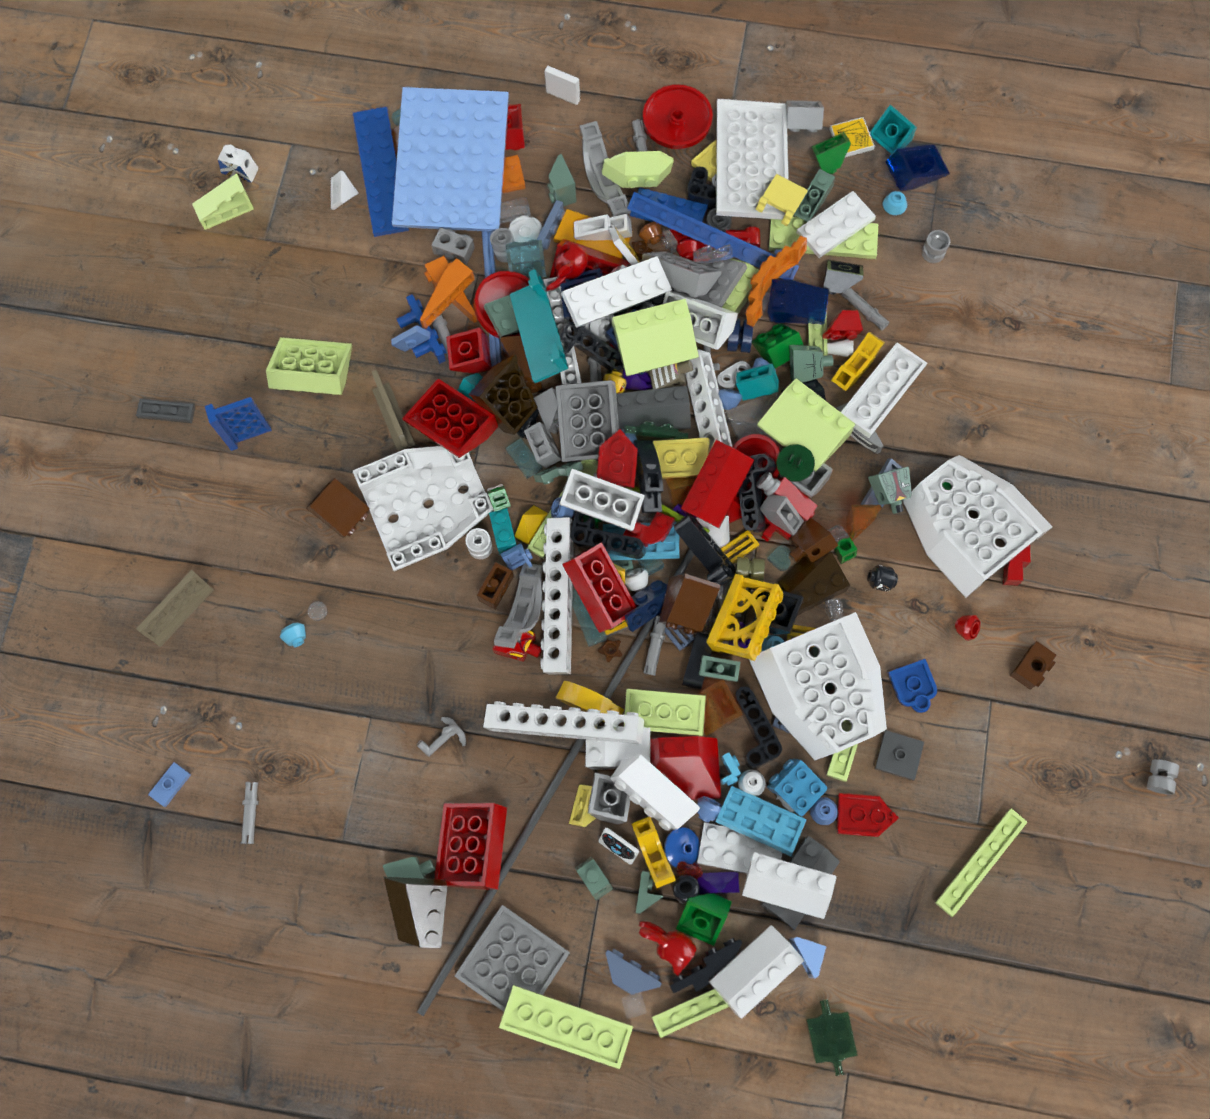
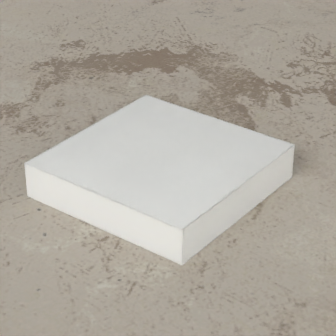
M547 66L545 69L546 92L577 105L580 101L579 78Z

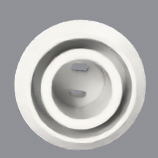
M637 568L625 574V585L631 591L639 592L648 585V571L643 568Z
M756 770L743 772L738 781L740 790L756 797L762 794L766 785L765 778Z

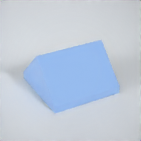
M799 937L789 939L791 945L803 958L802 965L808 977H818L826 946Z

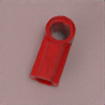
M748 227L745 230H726L725 232L760 248V229L757 227Z

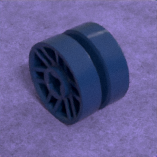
M740 318L736 319L734 330L728 337L727 351L736 352L738 344H740V352L750 353L753 327L747 324V319H744L742 326H740Z

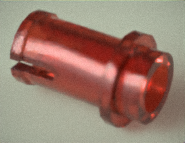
M681 861L677 865V868L682 869L677 870L680 875H690L695 879H699L702 876L703 871L699 864H689Z

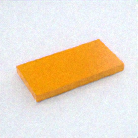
M566 209L554 236V242L560 243L563 239L623 259L624 255L613 243V240L575 239L574 222L592 217ZM627 237V238H624V239H625V240L628 242V244H629V242H630V240H631L632 237Z

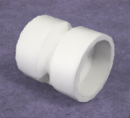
M481 528L469 531L465 541L471 556L479 560L489 557L492 553L493 545L488 532Z

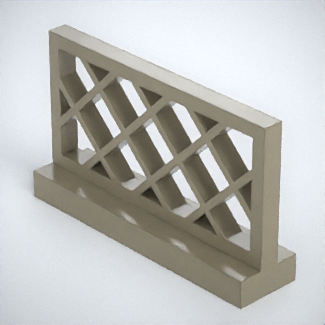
M377 370L372 371L371 373L377 385L372 391L397 451L416 448L408 426L402 420L403 415L390 384L386 383L383 385Z
M191 570L136 630L159 647H162L214 589Z

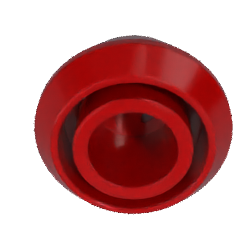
M685 239L679 242L676 251L681 257L694 261L699 256L700 243L695 239Z
M976 615L962 616L955 623L957 633L967 641L975 639L981 627V622Z

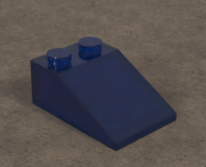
M935 144L898 148L885 161L900 191L916 189L950 174Z
M772 279L767 310L770 322L825 324L829 290L793 280Z

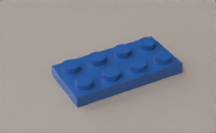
M639 188L638 194L703 222L708 207L706 204L644 188ZM633 211L630 213L631 217L655 222Z

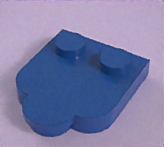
M926 659L887 672L901 705L905 707L911 706L918 713L926 712L930 708V699L936 696L937 686Z

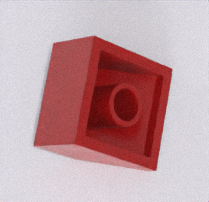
M481 328L446 337L449 369L451 371L475 374L492 368L489 338Z

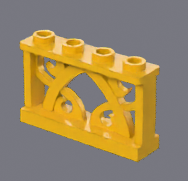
M735 574L707 639V644L711 650L755 661L756 657L761 653L764 638L768 636L770 623L775 619L777 606L783 600V592L779 584L766 583ZM748 587L756 590L753 592V594H751L746 590V588ZM762 592L770 593L767 602H763V599L766 597L765 595L758 597L757 600L756 597ZM743 601L744 605L739 607L740 602ZM752 605L757 620L740 629L739 622L734 616L736 613L747 610ZM731 624H735V631L733 627L729 629ZM741 638L745 645L747 639L751 640L747 648H740L738 639ZM733 640L734 646L725 644L723 642Z

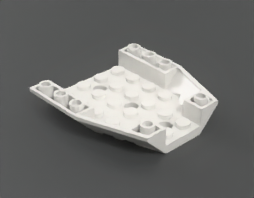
M442 446L404 449L353 470L358 486L363 493L367 506L370 508V513L386 549L393 571L447 550L494 510L478 477L469 452L458 458ZM461 486L469 488L465 494L459 493L458 490ZM427 500L434 502L431 508L424 507V503ZM391 515H398L399 519L397 522H389Z
M961 455L946 461L911 491V498L903 500L926 555L965 598L1033 541L1039 539L1052 528L1050 523L1014 485ZM949 482L952 485V489L945 490L942 487V483ZM975 510L978 513V518H971L968 515V511ZM1002 539L1005 542V546L998 547L995 544V540Z
M856 612L761 652L755 661L749 659L772 713L814 760L840 752L887 729L880 665ZM811 646L818 648L819 654L817 657L810 656L809 648ZM827 683H832L835 686L833 694H828L825 691ZM844 720L850 721L852 725L851 730L848 732L844 731L841 727Z

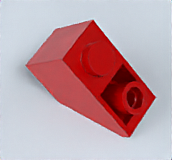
M842 310L823 333V339L853 340L857 338V335L863 331L858 310Z

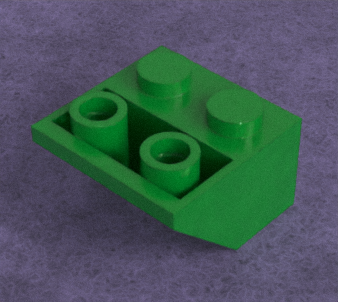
M782 323L774 325L771 330L759 334L752 340V344L760 356L769 364L772 363L775 369L790 360L789 345H803L799 332Z

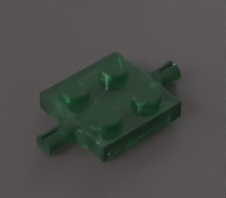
M644 422L636 427L624 426V433L674 440L688 439V433L678 432V429L673 428V425L670 424L655 426L653 422Z
M821 1000L820 1004L823 1014L815 1018L806 1019L814 1060L816 1064L823 1062L833 1063L835 1076L844 1075L841 1061L849 1057L858 1056L849 1013H833L830 1011L829 1000Z

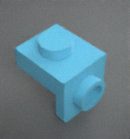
M730 753L723 755L721 760L729 776L721 779L720 782L722 785L727 783L730 786L739 781L737 777L741 774L738 769L740 764L735 755L731 756Z

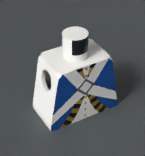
M225 145L218 157L222 174L232 177L237 173L239 179L250 183L253 182L259 168L247 151L235 148L233 145Z

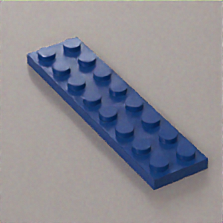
M387 107L354 112L353 118L373 235L377 237L409 231V228L393 227L392 225L397 161Z

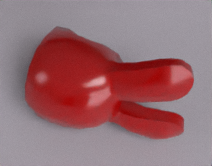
M570 241L563 244L555 263L558 277L546 287L547 292L556 290L566 279H575L585 271L588 264V256L581 246Z
M639 922V926L642 927L639 930V935L658 943L656 948L657 955L660 959L668 961L673 966V973L679 976L697 950L695 943L680 932H665L661 927L652 922Z

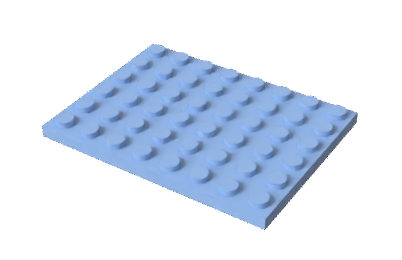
M402 88L392 217L393 227L440 229L441 227L451 230L489 232L500 228L509 101L508 92Z

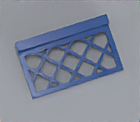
M251 397L217 409L212 404L204 406L209 423L231 451L238 449V442L272 431L271 426Z

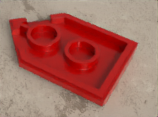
M621 429L599 446L597 478L621 487L634 488L638 449Z
M838 793L837 834L879 837L899 819L880 796Z

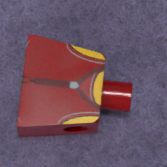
M528 631L522 634L520 641L517 640L515 648L494 645L493 652L500 656L524 662L528 654L538 658L542 648L534 644L536 636L532 631Z

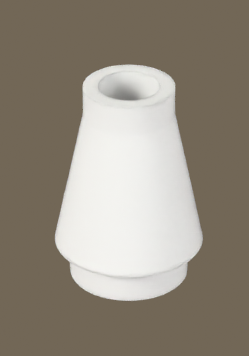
M846 339L827 343L828 354L844 357L853 355L854 341Z

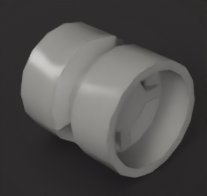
M499 228L493 231L490 235V242L495 258L505 263L512 261L518 253L512 232L507 228Z
M934 230L929 233L922 249V256L927 262L938 263L942 261L951 242L949 235L942 230Z
M1152 760L1150 767L1152 776L1148 778L1147 789L1160 794L1174 795L1176 788L1174 779L1178 777L1180 766L1170 761Z

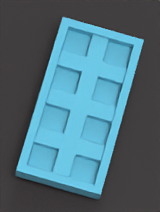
M641 523V524L646 525V526H649L651 523ZM603 524V531L623 535L626 529L613 524ZM673 525L663 542L659 541L655 544H648L646 554L641 559H633L610 553L608 555L611 560L679 559L680 536L675 531ZM622 541L615 542L613 548L621 547ZM637 545L636 548H632V549H633V551L635 552L636 549H640V547Z
M731 786L716 822L786 855L792 856L807 819Z

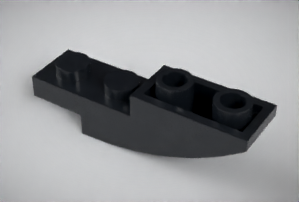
M634 440L633 444L638 449L636 478H639L640 494L645 495L641 511L642 513H661V493L664 490L655 446L652 441Z
M735 938L724 942L725 947L718 951L714 947L705 952L706 957L702 959L706 967L703 968L702 965H698L691 969L692 974L685 978L681 974L672 979L673 984L669 986L673 994L690 985L697 992L710 984L709 981L734 959L742 945L741 939L736 941Z

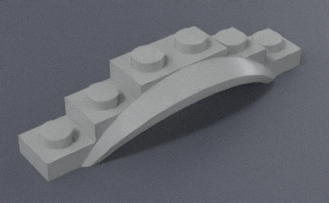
M597 121L581 125L584 167L593 192L601 201L607 203L613 217L631 213L627 209L629 204L619 185L602 175L603 162L608 156Z
M527 563L523 564L511 612L504 626H499L494 639L495 646L515 648L517 640L520 641L522 634L530 631L536 625L542 607L541 575L543 565L532 564L533 566L529 568Z

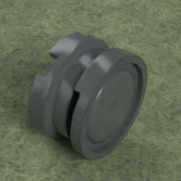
M716 208L708 213L706 224L726 232L731 227V216L716 215Z

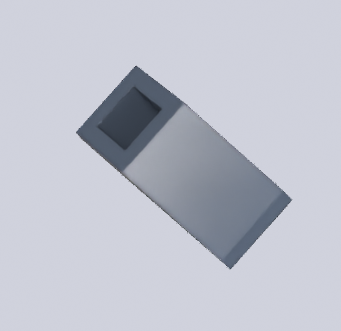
M614 948L612 952L607 950L606 957L613 984L631 995L661 986L662 983L658 981L660 976L650 970L646 974L640 970L642 965L632 959L630 963L622 959L624 954Z

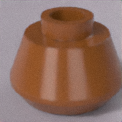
M651 222L640 229L639 237L647 244H657L661 241L660 238L662 237L661 224Z

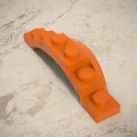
M800 236L796 242H793L791 247L785 245L782 251L777 253L776 257L769 256L766 262L764 261L761 264L758 273L753 275L751 279L752 290L748 295L749 306L745 312L748 325L754 327L759 318H761L762 300L769 287L784 272L800 262L802 256L807 251L806 237Z

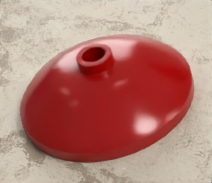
M760 434L745 436L733 446V448L747 456L765 454L772 457L775 461H777L778 455L781 452L772 439ZM765 460V461L763 462V464H762V467H763V468H765V467L767 466V464H768V461H767V460ZM777 463L775 470L771 473L774 479L779 475ZM752 482L748 483L747 490L751 489Z

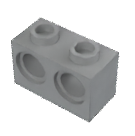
M441 227L431 245L435 255L445 256L446 259L451 261L457 258L465 265H467L475 249L473 239L468 235H460L451 229Z
M538 422L524 430L537 463L548 468L562 460L551 433L546 430L544 424Z

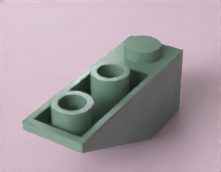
M819 169L794 216L806 222L810 221L833 188L835 176Z

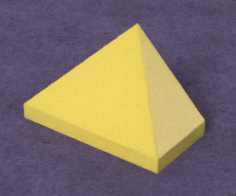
M579 784L569 824L586 827L596 819L588 814L592 786Z

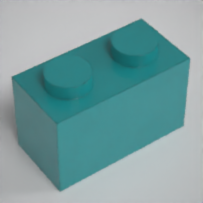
M772 363L737 372L736 385L743 401L779 392V379Z
M508 508L489 513L499 555L516 546Z

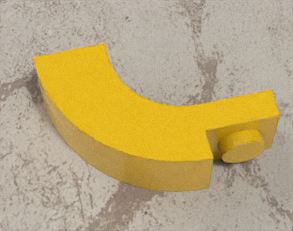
M868 332L853 355L841 365L831 381L845 391L850 389L876 358L875 356L885 342L871 332Z
M568 681L563 682L556 696V699L570 707L579 708L584 712H588V709H596L600 713L607 714V711H617L619 715H622L624 709L612 703L610 699Z
M649 816L631 823L656 888L676 881L651 817Z

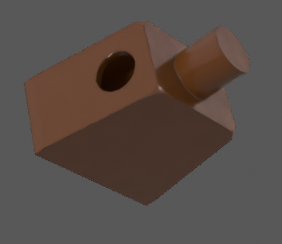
M810 518L791 538L796 548L789 553V556L795 563L802 557L807 558L810 562H815L835 549L838 544L831 532Z

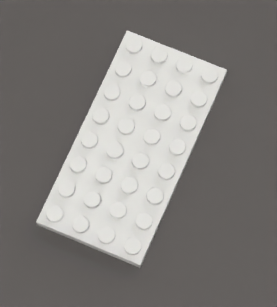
M717 99L716 215L783 220L785 213L769 204L765 206L762 213L755 209L776 174L788 179L786 104Z

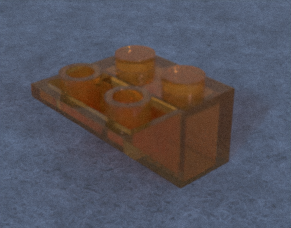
M724 679L697 694L706 695L704 733L706 737L742 718L743 714Z

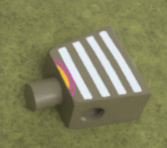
M688 360L650 370L653 390L685 385V373L693 371L691 361Z

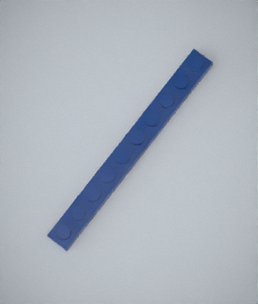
M636 192L633 193L627 207L630 211L724 253L731 252V256L760 268L761 264L764 261L766 262L769 256L776 257V255ZM795 265L784 272L780 278L792 283L799 265Z

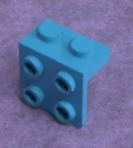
M793 758L784 763V769L779 774L777 773L771 777L767 788L772 793L778 794L799 816H803L826 792L827 786L802 760Z

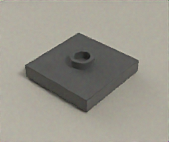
M885 730L875 769L914 781L924 742Z

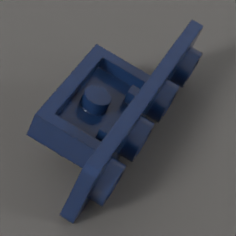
M660 580L654 581L632 596L637 608L625 615L631 632L662 612L667 590L666 583Z

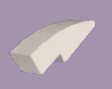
M606 214L575 221L574 238L577 240H612L609 229L612 226H615L624 238L632 237V222L627 214L611 218Z

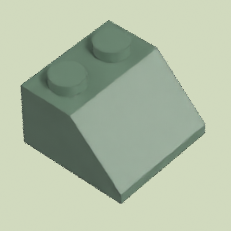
M560 154L549 173L547 187L551 204H555L556 200L563 202V207L576 202L575 181L562 154Z

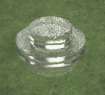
M314 602L308 608V615L312 620L320 621L326 617L327 607L322 602Z

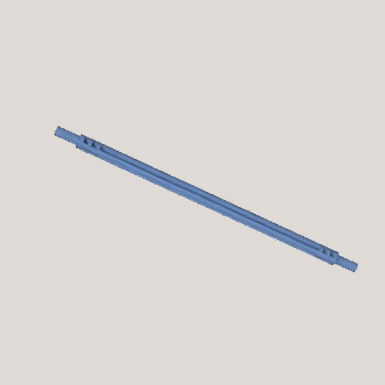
M482 231L485 278L495 273L494 251L490 242L492 232ZM489 333L491 366L493 367L502 361L500 339Z

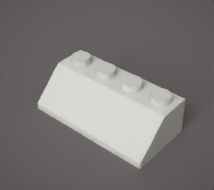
M666 291L663 304L686 299L695 341L718 350L733 332L738 313L697 298L689 297L681 292Z
M572 469L559 505L633 531L645 495Z
M642 755L622 760L610 778L617 789L627 793L632 802L644 808V812L648 816L654 817L659 822L660 827L665 830L679 829L700 809L695 802Z
M753 853L742 896L824 919L832 898L836 876Z
M770 925L716 974L709 983L731 1010L742 1019L804 960L794 947Z

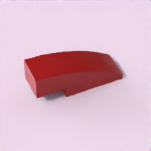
M1030 545L1005 564L1003 585L1018 586L1023 582V568L1031 563Z

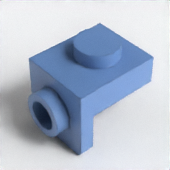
M521 543L501 553L504 562L510 570H514L527 563L529 568L533 566L531 562L533 556L528 548L524 549Z

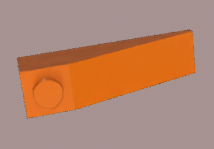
M445 256L425 264L426 272H424L428 283L432 282L435 288L448 265ZM462 292L452 304L473 323H476L475 312L465 293Z
M457 258L446 266L420 318L423 329H426L475 280L473 271Z

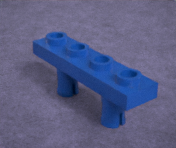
M412 294L406 297L411 309L410 312L396 318L401 329L414 322L418 323L422 328L420 318L423 314L421 311L423 307L420 300H415ZM428 326L426 330L430 331V339L412 348V351L416 358L428 352H434L439 364L446 361L444 354L447 352L442 343H438L437 339L439 337L436 330Z

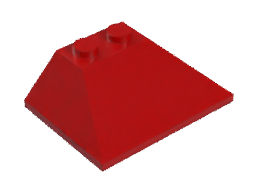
M688 736L650 739V763L691 800H698L703 796L711 799H721L717 738Z

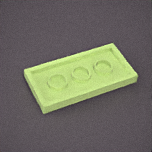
M626 689L625 715L627 712L638 713V716L644 719V727L650 728V731L703 736L706 695Z

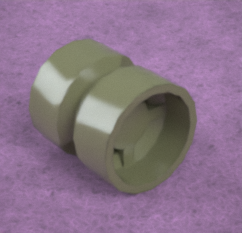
M737 557L735 574L763 582L765 559L753 558L750 561L747 557Z

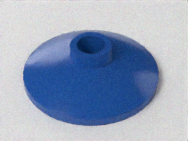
M680 827L671 831L666 838L664 847L668 862L678 869H687L693 866L698 859L700 843L697 835L688 828Z

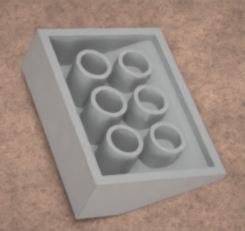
M609 380L556 386L562 462L598 460L599 446L619 430L616 383Z

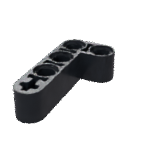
M699 166L692 172L687 188V200L708 205L707 209L712 210L716 208V186L707 184L708 171L706 168Z
M574 322L563 325L560 329L559 336L565 346V354L569 353L572 347L575 346L611 372L624 369L620 353L583 326L576 328ZM569 326L574 329L573 336L568 333ZM584 337L589 340V346L583 344ZM599 348H602L604 351L603 357L598 354Z
M765 454L749 456L754 459V462L739 489L743 526L746 530L754 533L762 532L766 524L765 515L759 509L763 504L762 491L756 487V483L760 479V475L766 472L772 473L776 468V461ZM765 460H767L768 464L765 468H763L762 464ZM752 482L751 489L747 490L748 483ZM754 500V507L750 509L749 504Z
M576 512L570 537L578 547L590 549L596 545L595 541L597 538L603 537L602 544L607 553L633 559H641L645 556L646 547L640 539L595 530L596 519L590 516L587 522H581L586 514ZM584 533V539L577 541V536ZM622 541L621 547L613 548L615 542ZM638 545L640 549H636L634 552L632 548H636Z
M687 514L674 524L677 534L708 570V581L720 584L721 587L733 578L736 573L734 565L692 514Z
M740 687L735 694L734 700L758 744L757 747L747 753L745 763L751 769H758L777 759L782 752V745L753 691L748 687ZM741 693L744 696L748 695L747 703L745 699H740ZM755 710L758 713V718H750L748 712ZM765 728L768 735L766 737L760 736L758 729ZM770 745L775 746L777 754L771 755L767 751V747ZM750 755H758L760 762L757 764L752 763L749 759Z

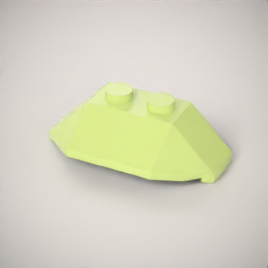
M661 151L624 152L610 159H604L602 175L622 188L657 187L671 173L674 159Z

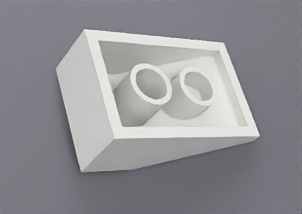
M618 726L617 730L621 731L624 727ZM643 728L641 744L586 740V767L589 769H617L622 760L637 755H642L650 762V728Z

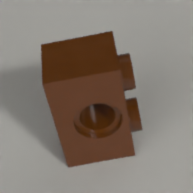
M495 562L476 595L479 602L496 610L514 578L513 571Z
M1036 641L1029 647L1010 676L1028 689H1032L1035 686L1039 687L1045 679L1043 675L1046 670L1049 672L1056 662L1053 660L1056 654ZM1032 662L1038 665V671L1032 668Z

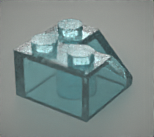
M533 239L528 242L505 244L509 271L520 273L530 279L529 272L535 269L541 277H546L542 240Z

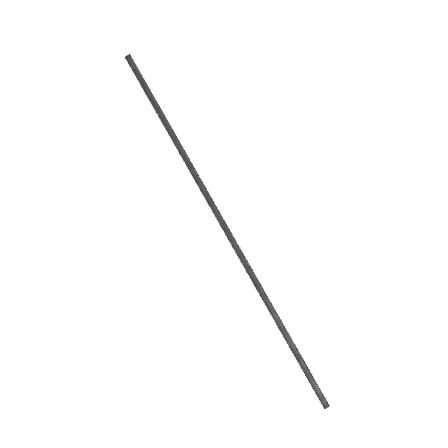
M690 548L673 576L682 575L694 556ZM655 617L643 626L603 694L604 697L610 699L654 625ZM586 739L576 740L500 869L499 887ZM488 890L417 1010L418 1014L424 1016L498 890Z

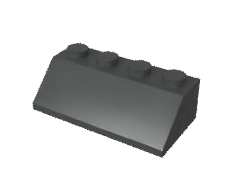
M687 386L616 394L619 429H625L634 433V435L691 429Z
M810 836L804 839L789 863L831 875L840 862L829 850ZM761 903L763 908L793 930L796 929L805 915L804 913L770 903Z

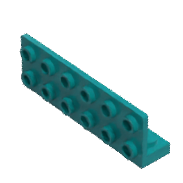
M534 269L529 272V286L511 293L510 298L532 380L534 383H537L565 371L569 367L545 283Z

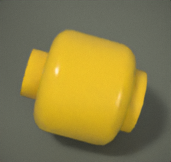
M612 371L611 374L604 375L603 381L612 380L616 383V394L624 393L627 381L622 377V373Z

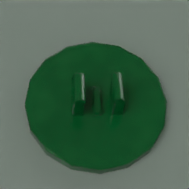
M799 444L783 448L776 461L777 470L780 475L792 482H800L807 479L812 474L815 466L812 452Z

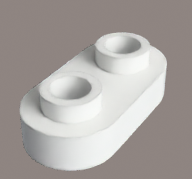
M740 361L721 372L717 378L718 387L720 389H733L736 387V374L741 372L739 368L748 370L751 369L750 365ZM727 377V378H729L730 380H729V381H725L724 378Z

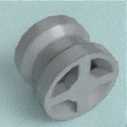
M766 472L757 481L756 487L763 489L764 493L770 496L778 489L781 482L778 479H774L770 472Z

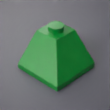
M845 132L812 146L821 170L833 174L841 167L851 145Z
M714 893L689 898L676 930L714 946L726 921L732 901Z

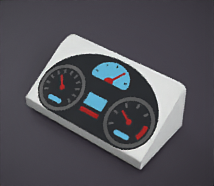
M605 828L598 842L630 865L639 854L637 848L609 828Z

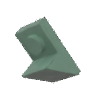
M642 871L636 914H641L663 898L661 895L647 893V890H652L653 884L652 877H649L650 872Z

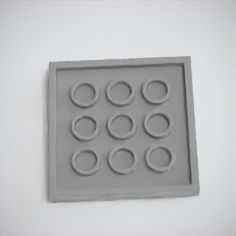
M502 905L455 974V977L504 1012L513 985L543 995L570 952Z

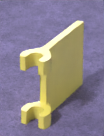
M776 174L764 195L760 198L755 210L762 213L765 206L769 204L785 213L781 223L788 226L808 190Z

